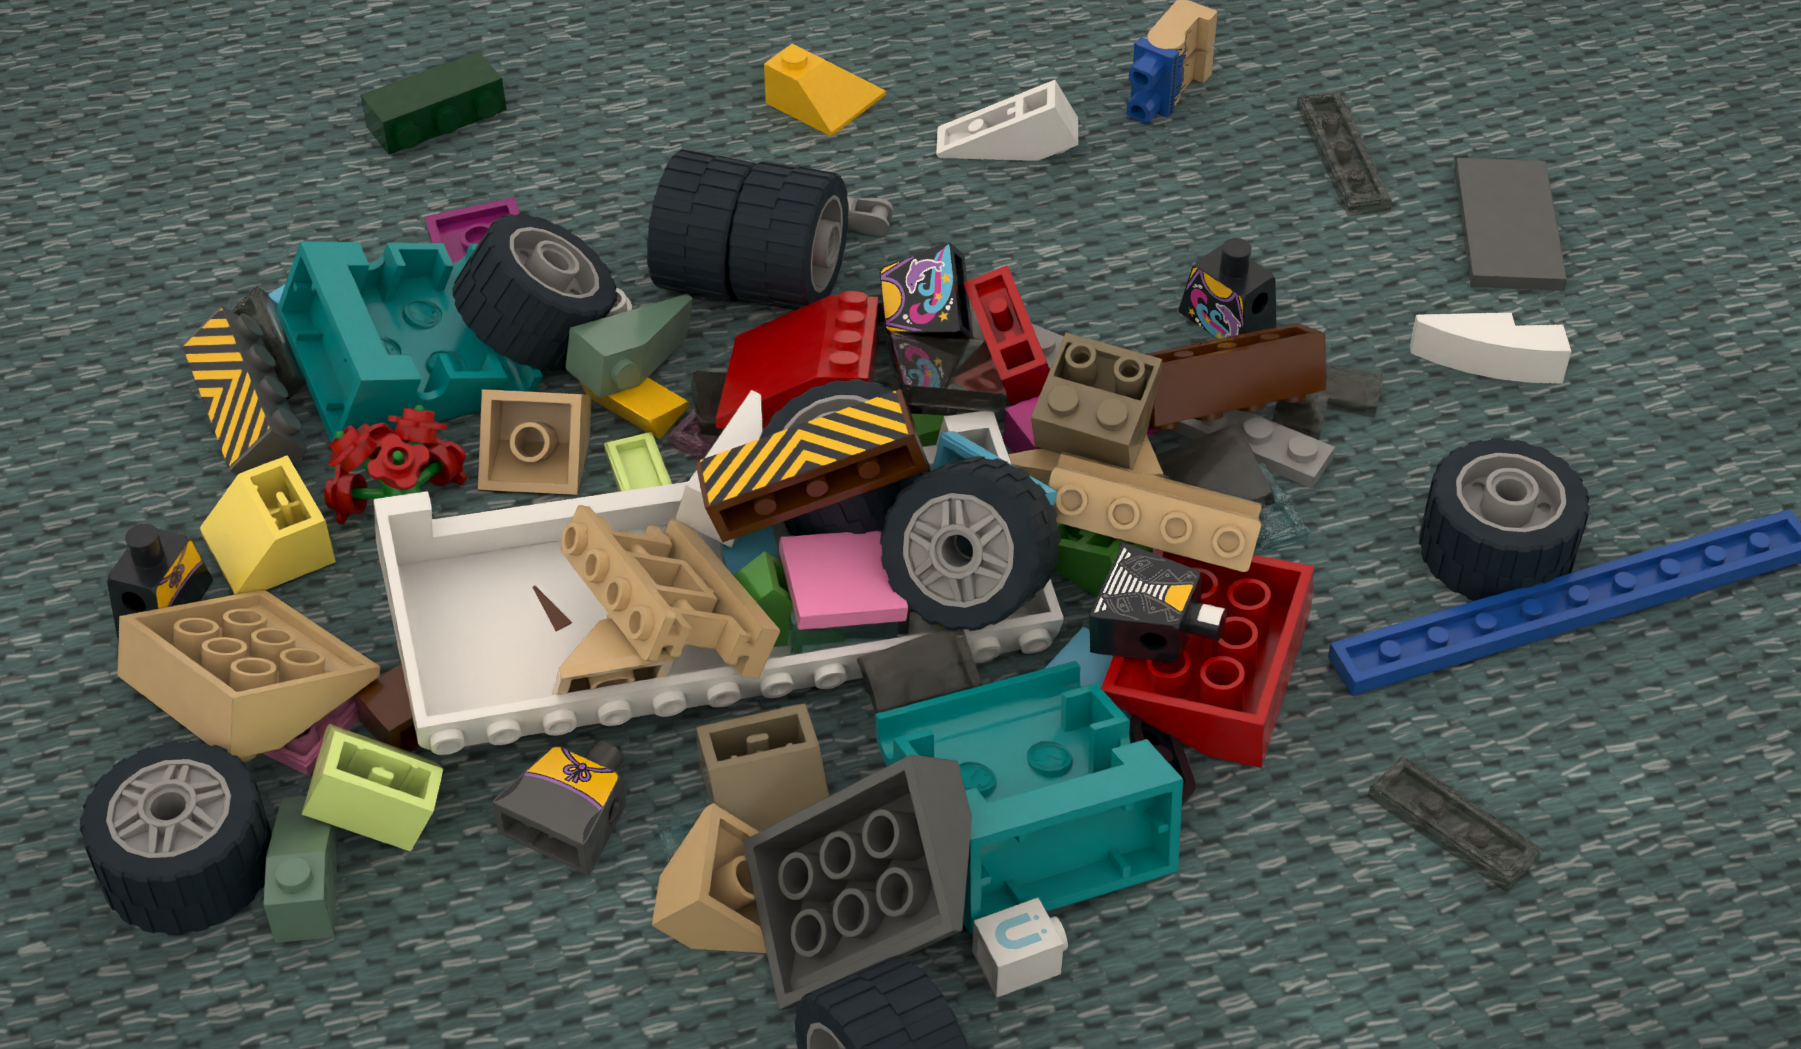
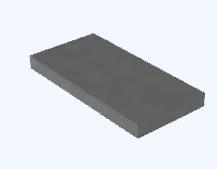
M1456 158L1454 171L1470 286L1564 291L1567 277L1546 161Z

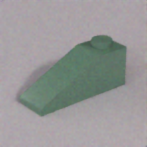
M685 294L571 327L569 331L566 370L599 398L640 386L687 338L693 298Z
M307 795L281 798L266 855L263 906L275 943L335 937L338 827L301 815Z

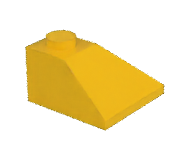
M790 44L764 63L766 103L831 137L886 96V90L794 44Z

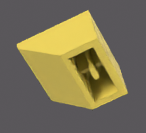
M288 455L238 474L200 527L201 535L234 595L263 589L268 590L336 562L326 520Z

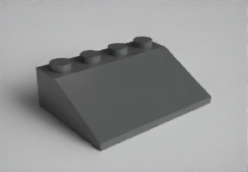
M909 755L743 840L779 1010L793 1008L798 1005L805 994L891 956H898L900 958L908 956L962 931L972 815L957 760Z

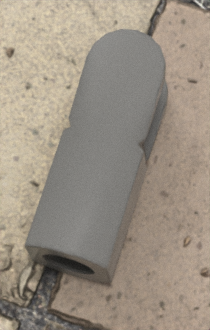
M847 197L849 203L847 231L873 236H885L888 233L889 220L894 212L890 202L881 198L855 199Z

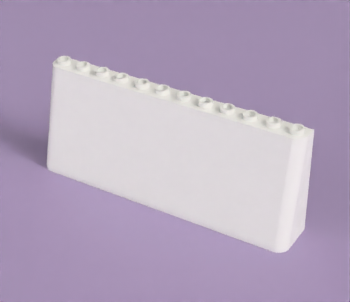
M993 409L944 416L936 445L923 447L931 471L941 432L950 431L957 432L1011 464ZM688 482L432 519V507L428 491L374 499L376 544L417 740L422 748L431 750L438 755L452 754L458 752L464 746L487 742L493 745H505L518 740L522 736L540 733L553 736L563 735L573 731L576 727L598 723L605 726H616L627 722L633 717L650 714L668 717L679 714L686 708L703 705L726 707L736 703L739 699L763 695L766 698H778L796 689L814 686L819 689H831L843 684L845 681L868 677L871 680H883L901 671L919 668L922 671H935L949 663L972 660L976 663L990 661L1002 653L1022 650L1025 654H1034L1047 649L1052 644V640L1058 635L1064 621L1050 579L1046 586L1035 594L1036 597L1005 620L995 625H987L981 630H940L937 624L931 625L921 620L922 617L915 612H910L908 634H845L846 636L835 642L773 647L760 678L741 676L732 664H726L715 649L684 645L680 656L674 657L673 664L666 677L552 695L559 667L600 620L607 619L606 615L608 614L561 552L563 531L566 525L572 521L578 505L591 507L595 514L603 517L615 531L645 535L648 525L657 526L664 534L670 519H676L684 489ZM784 522L773 525L777 558L781 560L779 553L780 537L794 536L789 533ZM696 531L722 561L720 542ZM536 586L572 624L556 632L532 587Z

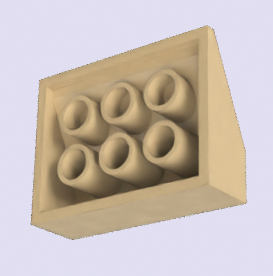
M264 589L119 616L118 676L205 743L225 748L228 753L237 755L242 761H249L254 759L257 754L282 748L380 677L379 665Z

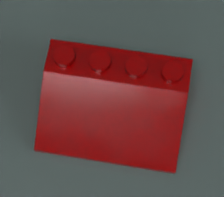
M847 291L840 295H830L737 335L716 416V428H726L751 390L761 394L763 430L768 426L769 420L777 411H780L795 396L802 395L808 389L838 380L850 381L851 379L864 380V382H874L878 349V297H870L859 291Z
M1154 548L1152 553L1196 569L1202 575L1201 603L1227 610L1223 634L1219 641L1190 634L1181 658L1175 662L1113 656L1101 689L1120 709L1142 718L1144 722L1166 734H1171L1180 739L1184 744L1206 756L1262 768L1311 612L1314 566L1253 554L1249 570L1241 572Z

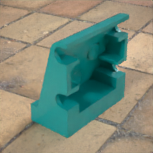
M300 241L276 314L330 442L334 440L336 432L343 431L350 425L357 430L365 423L370 427L377 423H386L391 429L396 430L397 423L388 421L389 415L403 417L404 408H415L417 405H422L425 410L435 412V421H442L481 412L482 390L536 392L543 378L540 369H534L530 366L513 362V360L498 354L493 348L483 343L464 323L463 317L458 313L454 304L455 299L452 295L454 282L478 244H469L465 256L460 261L452 263L443 243H387L382 256L378 260L368 263L359 242Z
M1077 661L875 714L876 739L882 758L887 766L909 755L958 761L972 815L963 924L970 934H973L974 920L1039 898L1047 912L1176 873L1179 870L1183 778L1147 739L1130 743V720L1097 684L1081 687L1080 665Z

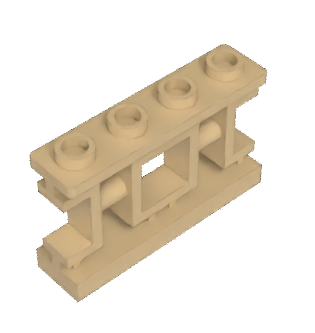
M1061 452L1058 465L1053 468L1048 483L1049 487L1057 491L1054 504L1057 523L1241 572L1249 570L1261 528V522L1258 518L1261 510L1260 503L1075 454Z
M578 505L572 521L566 525L563 531L561 552L644 661L656 662L662 648L665 649L669 656L674 657L680 656L684 645L711 648L718 652L726 664H732L741 676L760 678L781 630L694 528L678 520L670 519L664 534L657 526L648 525L645 535L615 531L603 517L597 516L591 507Z

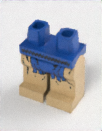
M1177 0L1152 27L1147 35V39L1139 38L1134 44L1133 64L1129 68V81L1132 83L1131 99L1127 102L1126 111L1129 117L1143 123H1149L1157 114L1168 118L1174 112L1175 105L1179 103L1181 92L1192 80L1204 83L1212 75L1214 46L1212 45L1215 43L1218 11L1189 0Z

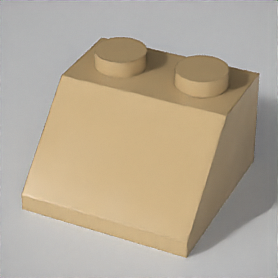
M482 390L478 490L578 495L590 441L592 395Z

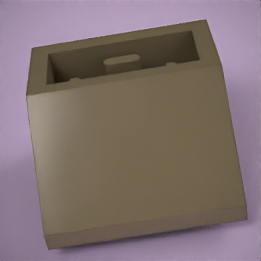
M1066 332L1031 415L1035 446L1060 454L1063 451L1133 470L1148 431L1163 360Z
M805 703L696 727L699 767L710 805L712 803L716 804L757 831L761 832L829 797L819 743Z

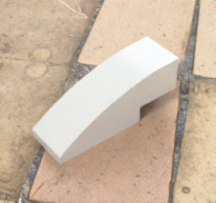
M1512 313L1416 315L1410 342L1411 354L1431 362L1471 374L1529 383L1563 384L1571 354L1563 325L1515 326Z

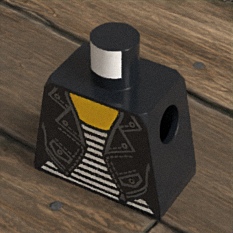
M1122 543L1089 614L1090 652L1102 655L1175 662L1181 658L1190 634L1219 641L1224 631L1227 610L1201 603L1202 575L1196 569L1133 545Z

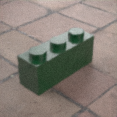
M480 52L360 95L366 127L389 155L406 148H412L421 142L445 133H452L461 127L482 119L491 118L507 110L502 77Z

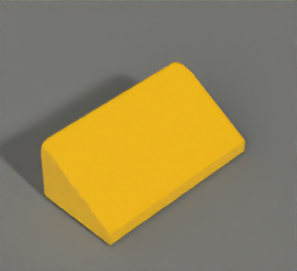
M647 378L640 386L599 398L580 382L586 395H592V400L645 432H652L653 436L657 439L663 437L690 406L687 400L650 378Z

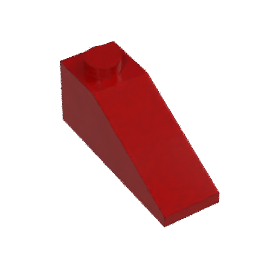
M1008 265L963 282L1010 406L1040 396L1050 369Z

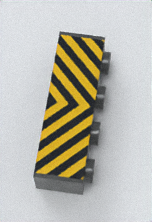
M221 305L182 345L227 466L231 472L238 475L287 455L294 465L308 450L300 433L301 423L292 413L286 399L288 392L279 381L275 372V360L266 350L261 338L263 331L259 324L250 316L243 313L239 316Z

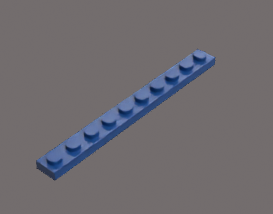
M1790 509L1562 575L1545 584L1540 583L1530 588L1514 589L1330 643L1328 658L1351 695L1354 696L1801 563V522Z

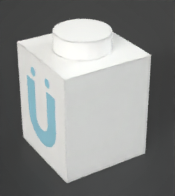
M1039 898L974 920L972 952L996 998L1061 974L1063 951L1068 948L1067 937L1059 919L1056 916L1049 918Z

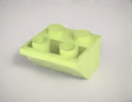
M328 724L301 815L411 852L434 812L443 768L434 760Z

